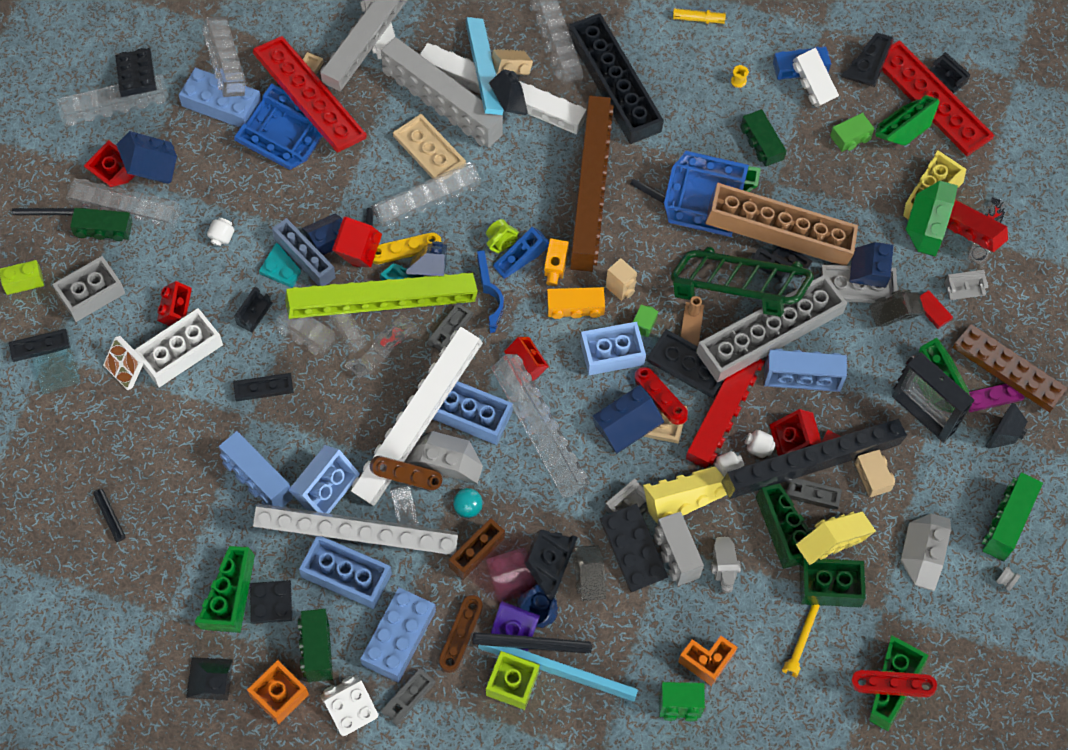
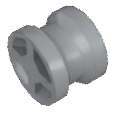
M1007 566L996 583L1003 584L1006 590L1010 591L1021 575L1013 573L1011 568Z

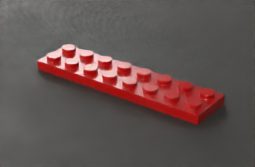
M283 36L253 49L254 56L337 153L366 139L367 134Z
M900 40L891 45L882 71L911 101L920 100L925 95L939 99V105L932 122L966 157L994 138L995 135Z

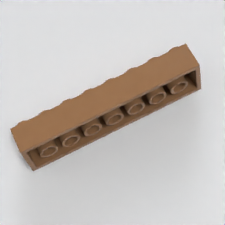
M721 183L716 184L711 195L705 223L842 266H847L854 255L858 225Z

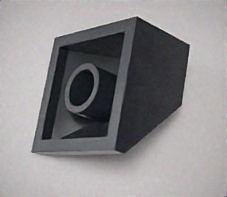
M503 69L489 82V85L505 112L526 116L528 111L523 88L518 80L519 76L514 71Z
M1012 402L1005 412L986 448L991 449L1015 444L1018 438L1022 440L1027 432L1025 426L1028 421L1015 403Z
M192 657L186 698L228 701L233 659Z

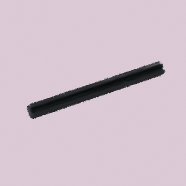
M474 632L472 635V643L474 645L587 654L592 652L590 641Z

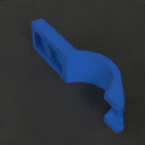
M485 250L477 251L483 293L495 297L499 303V308L496 312L489 316L490 333H495L503 315L504 298L501 290L490 283Z

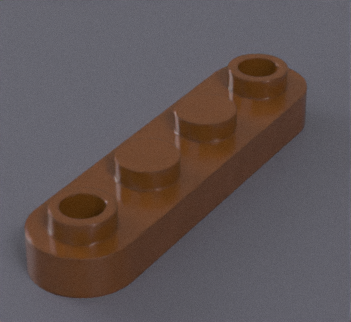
M380 455L375 456L370 461V471L379 477L428 490H436L442 484L441 474L429 468ZM384 464V468L380 470V466Z
M469 595L462 602L439 658L440 667L445 672H454L460 666L483 609L482 600L478 596ZM474 604L476 609L470 610L469 605ZM451 659L454 663L447 665L446 661Z

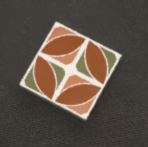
M121 336L115 337L103 366L127 390H130L135 384L144 360Z

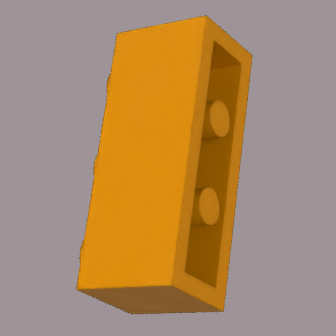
M604 287L547 289L548 317L554 319H561L566 316H571L572 318H581L582 316L598 318L604 315Z

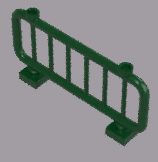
M706 247L704 251L692 250L687 252L672 271L670 277L673 281L676 298L691 300L695 296L694 288L760 299L762 300L763 314L782 317L784 313L783 304L799 302L811 285L814 275L809 269L803 268L802 264L798 261L793 262L789 266L715 253L712 247ZM691 258H703L689 279L678 277ZM707 259L720 261L707 282L693 280ZM724 262L737 264L724 285L710 283ZM741 265L755 267L742 288L728 286ZM759 268L773 270L760 291L746 289ZM777 271L791 273L778 295L764 293V290ZM794 274L806 276L794 296H781Z

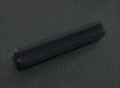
M98 489L94 491L93 495L115 541L120 542L124 540L126 536L104 490Z

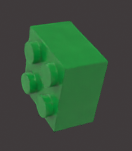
M662 682L659 691V717H664L666 721L685 718V721L690 722L701 718L705 709L704 683Z

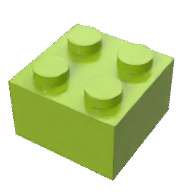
M500 651L486 687V696L525 710L539 674L540 665Z

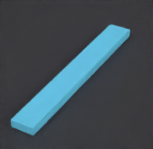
M467 17L465 23L484 112L486 114L502 115L504 109L489 85V82L496 76L484 20Z
M478 645V649L498 656L500 651L540 665L539 670L635 702L638 692L636 688L518 648Z

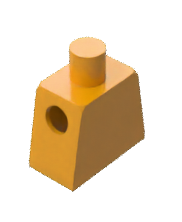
M550 238L544 268V275L547 276L546 284L549 286H557L558 278L563 279L568 257L569 242Z

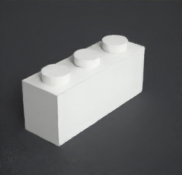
M816 48L793 59V67L802 78L801 84L807 89L812 105L818 107L839 96Z

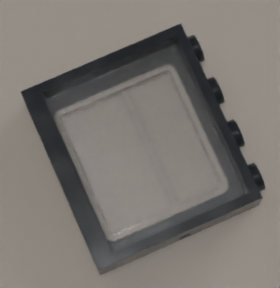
M920 352L916 357L914 355L911 356L905 363L907 366L901 371L902 375L898 378V383L893 388L895 391L892 397L944 443L957 431L974 399Z

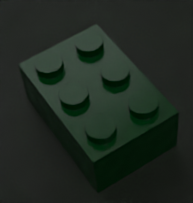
M803 558L800 565L801 604L861 608L866 600L864 561L820 560L819 558L815 563L809 565L806 559Z
M326 608L301 611V618H298V630L302 637L299 638V649L302 657H304L300 658L303 677H307L308 683L333 680L330 628Z

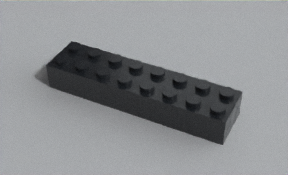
M598 13L569 24L568 38L602 97L611 98L610 105H614L613 116L629 144L661 133L664 120L602 14Z

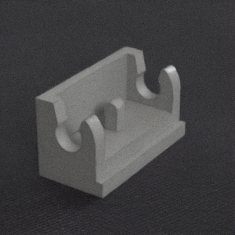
M984 270L949 274L944 282L949 300L985 296V288H988Z
M633 479L606 502L605 510L611 514L636 503L640 507L646 502L644 488L636 479Z

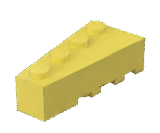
M937 150L926 172L922 175L920 182L906 202L904 217L909 220L918 192L939 180L958 185L959 187L964 183L967 169Z
M714 466L695 471L691 476L685 477L680 475L676 476V480L667 482L665 479L658 481L657 485L651 486L650 483L643 485L648 512L655 522L658 523L660 518L678 512L686 515L727 495L721 483L724 476Z
M851 512L846 516L843 514L838 518L832 517L827 521L822 520L814 526L816 529L798 542L796 546L810 565L819 558L822 560L831 553L836 554L843 549L863 542L875 533L876 530L863 512Z

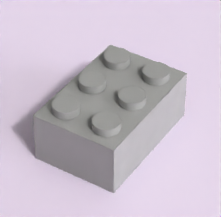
M103 256L52 284L57 296L75 322L125 294L122 283Z
M678 512L658 519L654 540L657 545H661L663 550L661 556L664 563H668L670 567L669 575L671 580L676 581L677 586L699 579L704 564L682 513Z

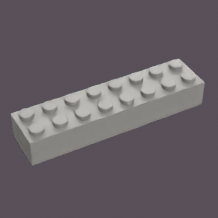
M394 37L381 49L382 70L386 76H392L400 86L408 88L413 96L420 97L425 105L432 106L440 116L444 115L447 117L452 125L459 126L467 136L471 135L475 138L479 145H484L489 149L503 135L502 115L486 114L481 99L401 40Z
M824 274L813 280L799 302L783 304L784 313L782 317L763 314L762 308L699 342L696 353L717 383L767 356L769 350L780 349L843 314L847 302L828 276ZM798 289L787 294L786 296H794L797 293Z

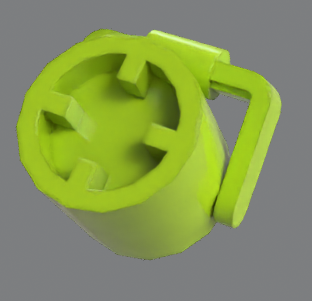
M504 219L497 220L486 231V236L490 239L486 244L490 250L499 254L515 244L519 231L508 225Z

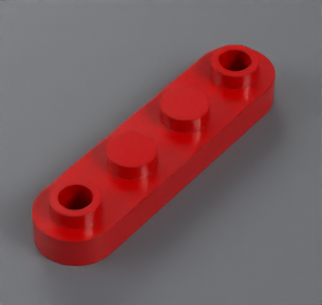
M646 367L639 368L635 372L636 384L638 386L641 384L655 405L671 423L675 425L684 424L688 419L687 408L651 369Z
M859 670L853 674L851 680L853 689L860 693L931 697L937 689V681L934 677L927 674ZM862 680V681H864L866 684H865V685H860V684L858 683V681ZM922 685H927L929 689H923Z

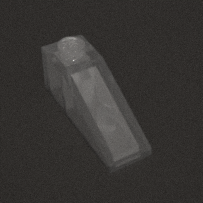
M406 484L390 488L397 522L399 524L419 526L410 485Z

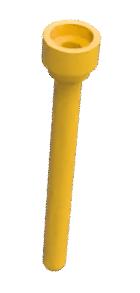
M811 605L792 657L783 666V673L787 674L789 670L793 672L791 676H798L800 671L799 659L820 605Z

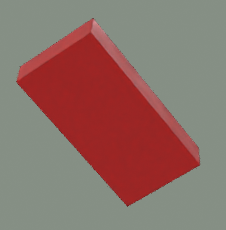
M930 290L914 300V303L937 329L953 319V316Z

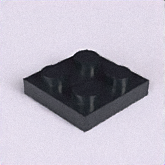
M291 580L250 583L251 624L292 621Z

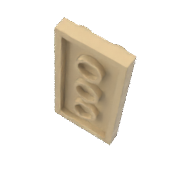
M422 114L393 132V137L437 184L466 165V160Z

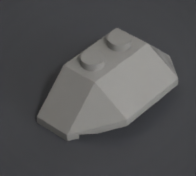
M434 431L420 438L404 461L435 470L443 476L477 485L483 469V465L470 441Z
M930 513L909 522L900 560L912 579L914 586L935 591L944 565L951 532V521L949 518Z

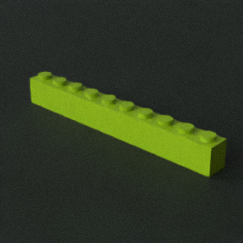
M473 273L444 274V276L407 277L384 281L350 282L348 284H330L325 286L314 285L302 288L293 287L286 289L285 303L288 318L292 319L475 302L478 290Z

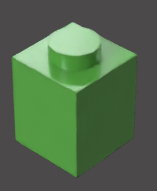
M641 305L633 322H637L640 334L648 338L657 321L659 312L651 306Z

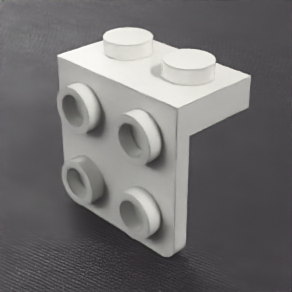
M357 675L345 678L342 684L336 687H328L320 695L342 736H346L378 717V713Z

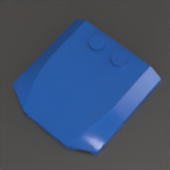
M271 83L262 96L261 103L247 123L243 124L234 140L291 170L308 160L323 136L287 93Z
M685 151L673 165L664 201L668 222L732 237L733 232L705 224L710 199L717 183L743 190L749 165Z

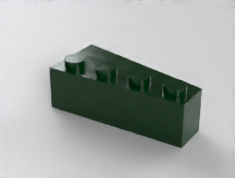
M780 483L762 487L756 495V500L782 568L800 565L804 556L796 544L810 534L812 530L808 529L802 515L798 514L793 507L794 503Z

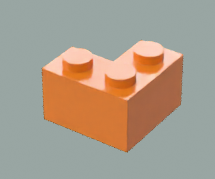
M720 636L710 651H708L692 639L681 653L678 663L712 686L733 658L738 647L723 636Z

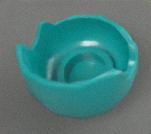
M471 488L459 490L453 499L455 512L464 518L477 516L483 507L482 497L479 492Z

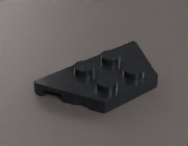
M539 530L534 537L524 564L545 595L551 600L557 593L578 537L574 535L566 537L562 536V533Z

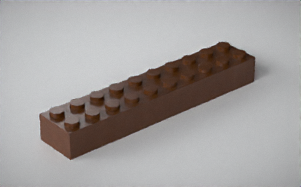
M589 96L571 270L593 272V266H597L614 106L610 105L611 98Z

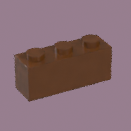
M490 518L449 559V568L464 580L505 539V530Z

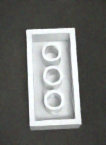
M197 308L136 348L135 351L144 360L143 368L157 386L161 387L223 346L220 334Z

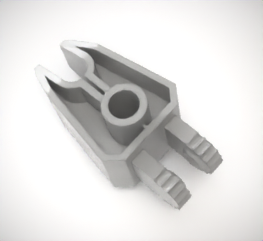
M717 537L714 544L711 573L715 574V580H720L722 591L728 594L733 590V584L735 583L737 573L741 571L740 561H737L735 545L729 537Z

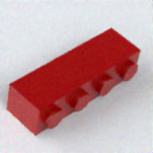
M955 200L947 225L948 229L991 252H995L1008 241V228L1006 225Z

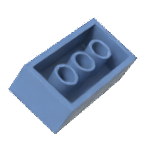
M194 68L179 93L182 107L239 128L247 123L261 103L260 91L198 68Z
M782 349L769 350L764 365V386L840 392L847 377V355L839 353L822 354L818 351L808 353L800 350L783 351Z
M457 381L433 417V420L497 445L512 415L513 403Z
M238 431L219 445L220 457L225 468L228 471L233 470L236 473L235 477L241 484L246 483L249 486V492L255 498L257 496L261 498V504L284 507L293 499V495L289 492L290 484Z
M316 536L299 569L301 578L372 609H375L392 575L391 566L322 536Z
M398 587L361 657L362 666L399 683L436 612L435 604Z

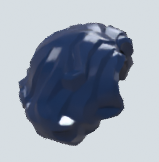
M535 585L532 589L526 591L517 601L518 608L540 616L536 627L544 628L556 620L558 615L557 601L555 598L548 599L539 585Z

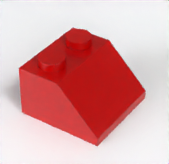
M110 140L84 165L88 171L109 187L129 183L135 176L127 174L119 150Z
M343 217L332 251L352 266L371 268L382 233L371 225L349 217Z
M798 409L769 425L778 456L822 443L812 412Z

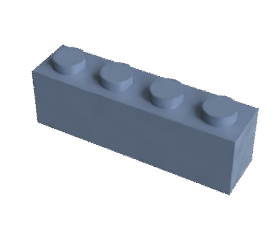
M287 218L272 228L274 240L318 286H325L336 278L334 266Z

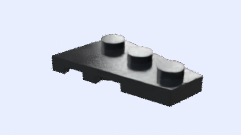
M876 32L863 48L860 55L842 73L841 77L875 87L894 38Z

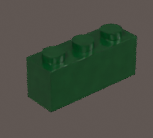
M761 109L743 116L740 125L741 131L749 138L750 147L756 150L759 162H763L764 166L767 167L784 160L787 150L764 111Z
M74 208L70 228L73 235L78 238L94 237L98 240L111 238L115 241L129 240L133 220L130 212Z

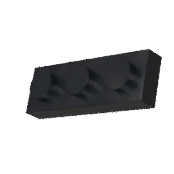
M66 329L9 342L13 362L71 348Z
M291 373L233 381L236 402L294 393Z

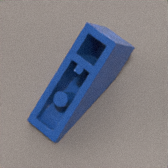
M531 227L493 266L505 279L540 256L549 247V241L541 231Z

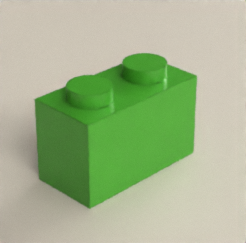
M861 113L834 126L830 137L841 152L847 149L850 151L857 144L870 141L875 128L865 115Z

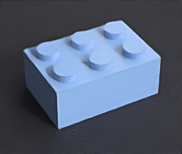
M637 322L581 332L580 344L588 375L644 365L646 353Z
M324 445L290 487L289 492L307 511L329 514L351 487L354 480L359 477L360 473L339 449Z

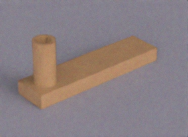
M698 296L692 297L690 303H685L680 336L696 346L699 344L704 311L702 299Z

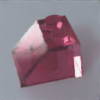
M525 547L486 559V568L499 603L520 597L536 585L534 577L524 564L527 557Z

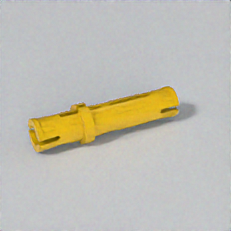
M674 8V20L706 22L705 24H725L726 13Z

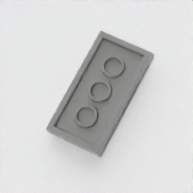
M822 265L821 276L824 274L828 276L846 302L897 304L896 268L891 269L889 283L886 288L850 283L851 266Z

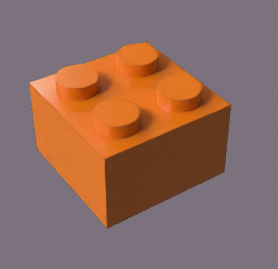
M278 660L247 689L250 697L278 724L309 695L307 688Z

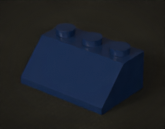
M129 131L116 144L127 174L167 184L172 182L177 155L171 142Z
M641 384L593 415L595 427L616 454L664 423L655 403Z

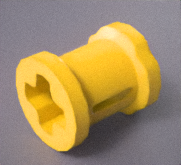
M738 65L734 68L731 78L733 86L740 88L746 85V78L749 73L747 67Z

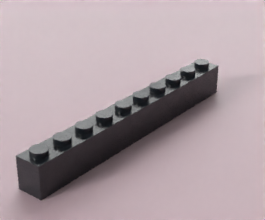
M895 419L729 471L721 483L728 498H736L758 491L762 487L783 483L855 460L858 456L866 453L893 448L902 443L907 433L900 420Z

